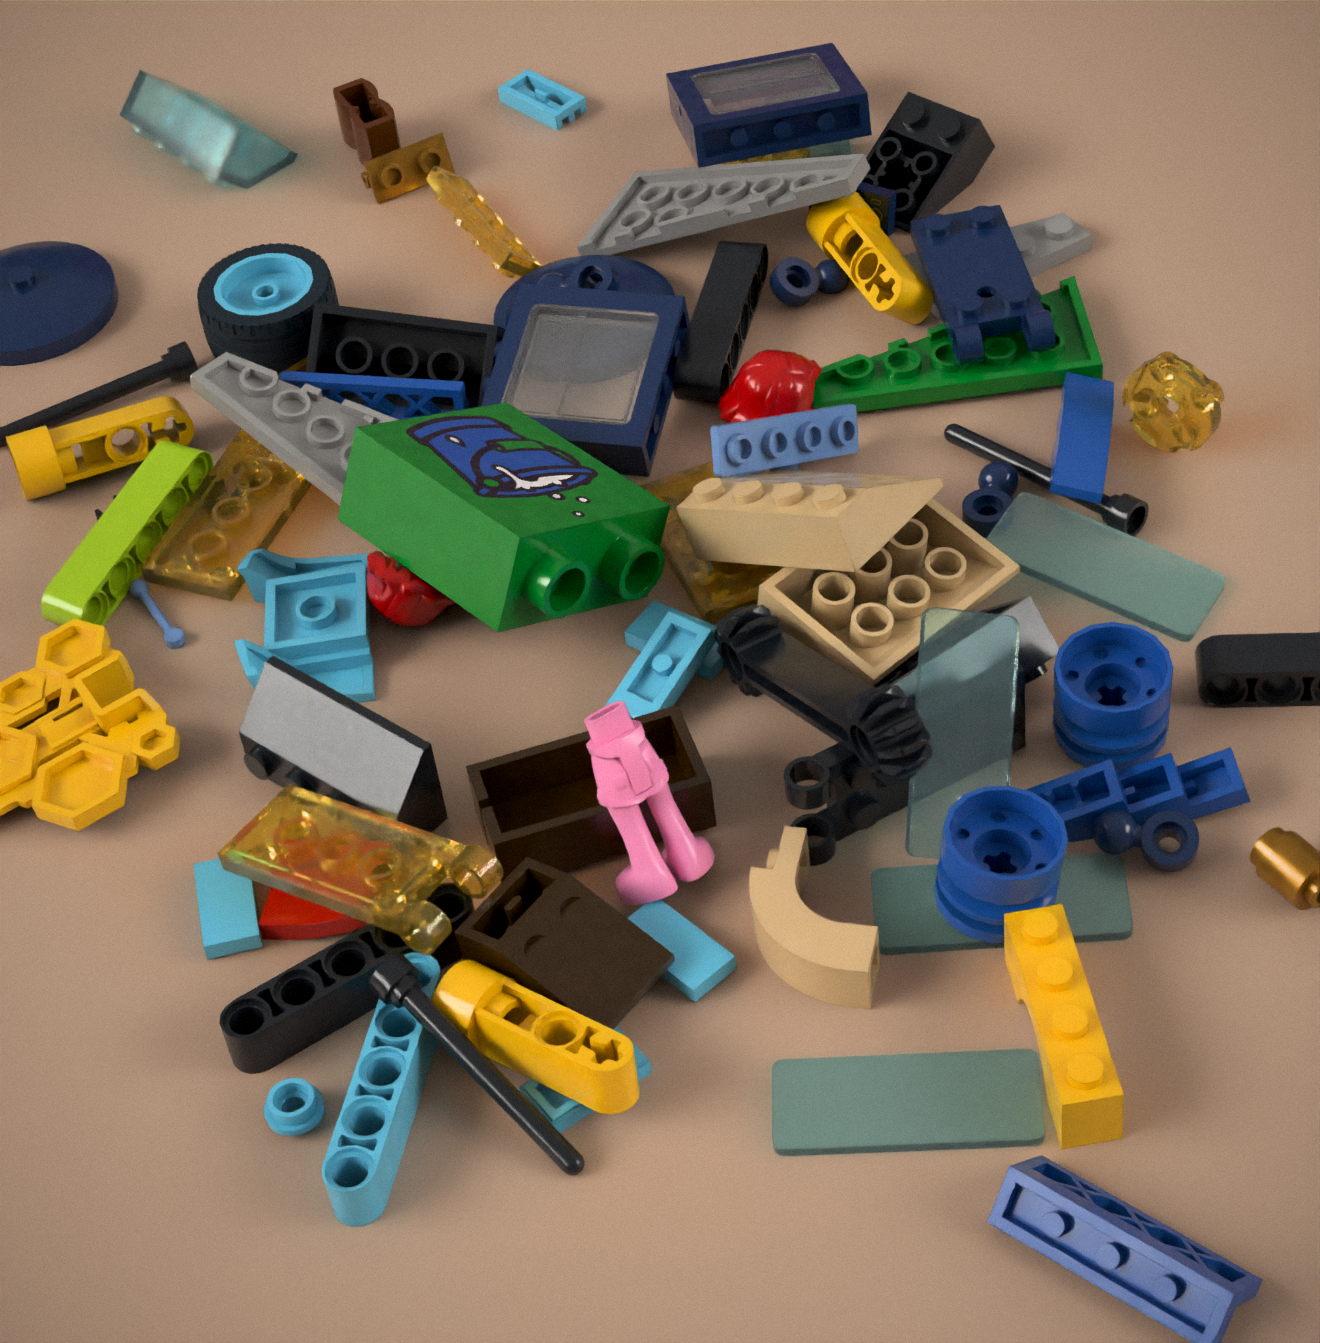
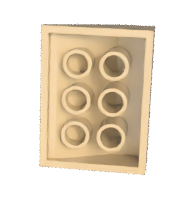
M777 470L703 480L693 487V493L681 502L676 509L696 560L857 572L944 486L939 477Z
M932 498L857 572L784 567L759 585L757 606L763 604L767 607L771 615L779 619L780 627L785 633L874 686L1017 575L1020 566Z

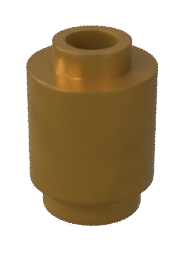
M1281 827L1268 830L1258 839L1250 854V861L1256 867L1257 876L1298 910L1320 907V851L1295 831H1285Z

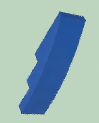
M1066 372L1062 386L1061 408L1056 423V441L1051 457L1050 493L1098 504L1101 503L1112 429L1114 382Z
M1231 747L1179 766L1176 765L1172 754L1169 753L1117 772L1112 759L1026 789L1052 804L1064 820L1068 842L1093 839L1092 827L1095 819L1102 812L1109 809L1126 811L1135 819L1137 824L1144 825L1151 816L1161 811H1178L1193 820L1251 802Z

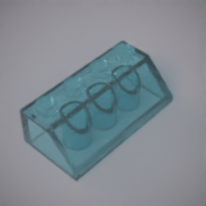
M139 70L120 112L121 117L134 124L132 132L153 142L157 139L156 147L175 157L182 155L181 164L200 173H203L205 170L207 173L204 178L224 189H228L230 183L249 189L295 162L298 155L201 93Z

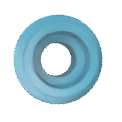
M288 1078L278 1082L269 1091L264 1105V1115L268 1126L274 1132L283 1136H298L309 1132L319 1124L325 1111V1104L320 1091L301 1078Z

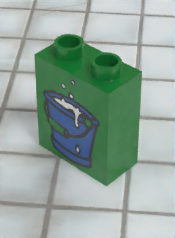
M506 402L355 427L338 520L497 632H503L647 597L648 593L660 579L664 569L665 554L660 545L670 505Z

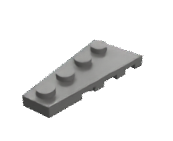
M1065 213L1010 227L1031 278L1092 250V235ZM917 252L903 255L929 286ZM933 296V305L930 312L940 320L942 318Z

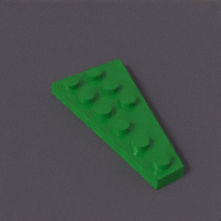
M1075 276L1060 281V289L1041 295L1036 290L1044 310H1049L1052 316L1056 340L1055 348L1029 352L1022 331L982 338L984 360L958 365L943 323L927 329V337L908 343L905 338L890 342L888 343V351L869 358L865 355L857 354L821 367V373L815 380L812 409L854 404L856 412L923 403H936L967 397H982L1019 390H1032L1041 387L1063 385L1066 372L1103 379V363Z

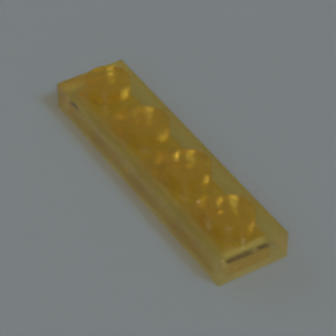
M433 166L425 180L437 193L435 199L455 214L453 220L458 226L474 236L472 243L478 249L491 256L493 259L491 266L508 278H514L516 274L523 277L542 266L467 179L438 166Z

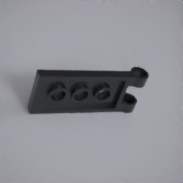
M1010 657L916 704L915 708L920 715L924 716V726L931 734L928 742L932 747V758L928 760L927 767L917 771L916 776L903 782L897 781L889 786L883 782H875L871 779L868 770L865 771L861 768L856 754L839 743L813 756L800 757L791 761L784 770L785 793L788 802L794 807L804 810L816 809L827 803V808L817 813L802 815L791 824V827L807 828L808 837L819 836L824 838L816 843H808L810 866L828 862L834 856L836 842L859 830L868 829L877 821L999 759L1008 758L1017 750L1025 747V669L1013 657ZM804 780L818 781L817 784L811 786L797 785V783Z

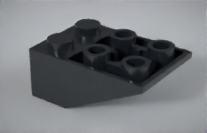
M907 92L866 158L870 170L862 182L896 191L895 227L911 233L910 221L924 219L936 214L973 183L995 148V145L980 119Z

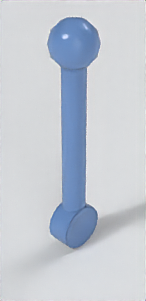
M142 579L134 580L130 585V593L133 597L142 600L164 631L166 646L170 649L181 648L186 642L183 630L172 627L148 593V583Z

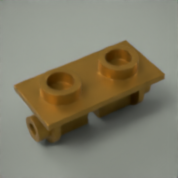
M440 132L363 162L366 171L361 173V177L367 189L372 188L376 202L379 204L453 175L455 170L443 133Z

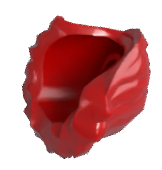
M772 349L758 352L741 366L731 385L722 392L723 396L720 398L718 409L721 410L720 418L727 423L812 410L815 380L820 375L822 369L815 360L809 361L808 358L801 354L797 355L795 352Z
M374 551L368 554V597L371 604L375 605V609L387 620H391V622L401 626L419 627L431 622L448 605L455 603L392 557L385 556L381 551Z

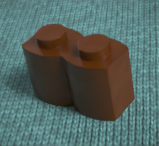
M360 78L333 89L343 140L348 146L357 150L358 158L363 165L365 161L401 148L394 110L389 103L379 99L378 91L370 81Z

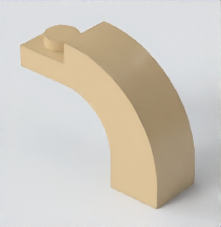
M784 826L779 848H770L766 868H750L749 896L754 935L759 951L769 967L784 982L799 992L830 1004L871 1009L880 968L878 926L829 920L814 913L803 903L802 897L810 868L807 828Z

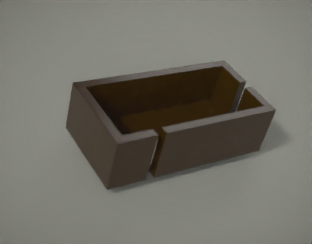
M676 705L631 718L632 720L641 721L646 739L654 748L659 759L663 760L669 774L668 785L691 832L694 833L717 826L711 780L679 706ZM588 731L466 766L475 811L487 845H489L490 854L501 883L526 857L565 871L627 852L623 838L607 807L599 804L597 799V784L593 773L591 754H589L586 743L591 739ZM646 800L639 804L647 827L655 844L663 842Z

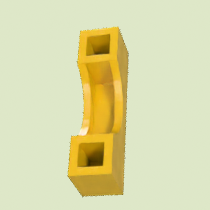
M1063 904L1004 914L1005 961L1018 1004H1026L1033 1023L1042 1062L1046 1098L1061 1149L1122 1139L1124 1093Z

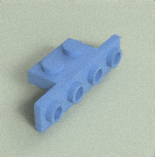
M842 404L715 425L710 430L713 472L716 477L763 473L765 469H769V471H798L799 463L853 454L859 450L857 414L854 404Z

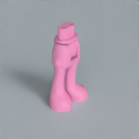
M613 702L586 717L584 722L591 737L586 746L589 754H591L592 768L597 784V799L599 804L607 807L623 838L631 863L616 877V890L619 898L624 904L638 905L672 895L678 890L675 879L691 882L707 873L715 859L712 847L703 836H696L691 832L668 785L669 774L663 760L659 759L654 748L646 739L641 721L631 719L625 702ZM646 800L665 845L662 856L639 807V804Z

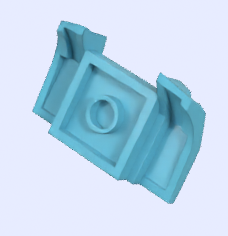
M262 548L251 550L243 558L237 570L244 577L255 602L265 603L264 648L245 639L234 640L245 674L254 689L265 662L272 656H275L357 703L375 700V663L370 650V600L367 590V556L370 553L319 558H293L278 555Z

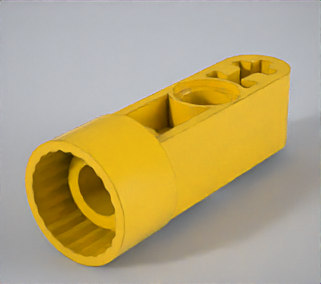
M855 191L853 195L845 198L833 199L812 205L806 219L809 235L829 259L832 258L838 262L873 308L911 325L922 322L928 316L933 305L932 290L880 228L878 216L859 193Z
M161 396L50 430L44 425L7 436L6 440L26 501L65 490L67 483L144 461L160 441L167 440L187 446L194 435V424L180 401L173 397ZM173 417L172 428L164 430V427H166L165 419ZM142 424H148L147 429L151 434L150 436L146 435L141 426ZM123 429L134 431V435L128 443L123 445L112 443V438L118 431ZM80 444L83 456L75 458L71 446Z
M467 959L458 962L447 971L439 982L432 997L433 1003L486 1057L602 1114L624 1112L637 1102L640 1091L634 1046L625 1035L519 985L512 978L474 960Z

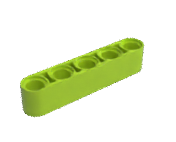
M160 441L47 586L41 600L43 618L58 625H63L75 618L104 626L130 591L131 583L139 579L211 481L214 466L211 454L171 441Z

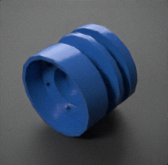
M1116 622L1095 624L1071 634L1058 649L1054 664L1053 689L1055 697L1053 701L1052 725L1056 742L1069 758L1086 767L1112 759L1116 770L1120 771L1153 759L1165 745L1169 728V700L1172 691L1173 665L1168 649L1155 635L1135 625Z
M988 786L964 794L949 808L943 826L940 845L941 856L937 865V876L934 884L937 908L949 925L973 939L988 943H1004V914L1055 905L1068 836L1064 820L1052 804L1031 791L1011 786Z

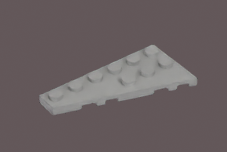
M865 153L635 172L578 244L577 249L580 256L613 255L833 199L845 198L853 195L869 172L870 166Z
M228 352L220 355L190 375L191 389L338 505L341 503L355 427L398 420L347 399L341 404L322 396V389L307 383L300 388L279 380L276 371Z

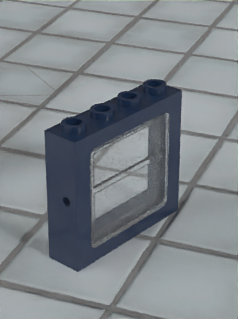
M833 43L666 73L671 114L698 168L872 135L868 93Z
M520 283L515 302H510L506 310L507 327L504 336L497 339L494 348L495 364L491 375H486L483 381V401L481 406L507 402L619 474L649 477L673 393L675 364L690 325L685 296Z

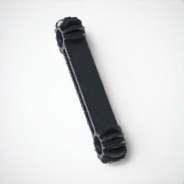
M752 604L745 608L741 606L727 613L728 616L717 621V629L714 631V638L718 644L717 652L722 658L723 668L727 669L730 674L732 683L738 684L742 693L754 697L762 694L767 695L855 753L861 768L865 771L868 770L871 779L877 783L883 782L889 786L897 781L903 782L916 776L917 771L927 767L928 760L932 758V747L928 742L931 734L925 728L923 723L924 716L920 715L916 710L914 700L910 697L906 698L903 689L899 686H890L885 683L875 688L785 633L780 627L779 619L774 615L772 616L770 610L763 604L759 606Z

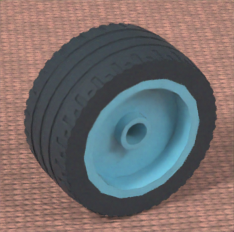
M287 243L261 244L244 248L241 251L239 250L228 255L226 258L224 257L205 273V276L202 277L199 283L197 293L201 322L207 343L215 359L228 352L276 371L277 375L308 357L315 302L339 305L334 280L324 259H321L319 254L317 255L316 252L308 248Z

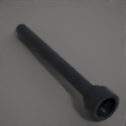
M183 341L168 347V353L161 355V361L0 427V448L8 445L7 436L44 425L49 428L164 379L170 378L171 381L180 378L181 382L189 380L190 375L198 370L189 346Z
M950 424L945 428L944 437L948 442L990 462H1006L1015 469L1017 475L1050 490L1051 468L958 424ZM1103 493L1100 504L1063 496L1102 515V520L1107 523L1108 529L1126 539L1134 538L1141 531L1147 520L1148 504L1128 493L1121 496L1115 494L1111 497Z
M398 953L381 964L368 982V987L386 1005L392 1003L396 1008L405 1007L564 1173L572 1176L579 1174L585 1165L583 1156L421 990L423 983L418 978L420 972L404 954Z

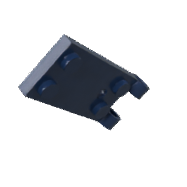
M1000 205L977 206L967 211L946 215L933 214L924 219L910 221L911 238L932 290L958 365L984 360L982 338L1022 331L1029 352L1055 348L1056 340L1052 316L1049 310H1044Z

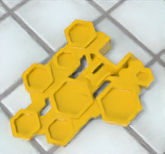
M75 618L40 637L35 667L27 671H20L0 682V816L18 806L27 809L32 806L39 819L80 831L124 806L128 778L138 773L139 765L158 770L179 758L181 739L176 727L169 726L170 720L167 714L145 689L138 688L134 690L135 678L128 661L121 651L110 648L111 639L104 626ZM60 696L57 709L35 720L34 723L21 730L16 729L47 712L48 702Z

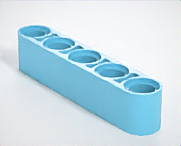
M422 952L404 955L419 970L418 978L423 983L421 990L432 1000L433 994L442 979L437 960L431 955ZM380 999L378 1000L335 1126L321 1173L335 1217L341 1223L352 1227L365 1226L374 1222L382 1215L386 1208L438 1045V1041L405 1007L396 1008L392 1003L386 1005Z

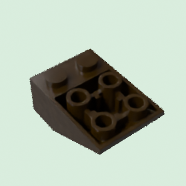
M528 857L507 876L454 932L464 960H474L512 978L519 985L613 1030L675 961L673 953L572 875Z

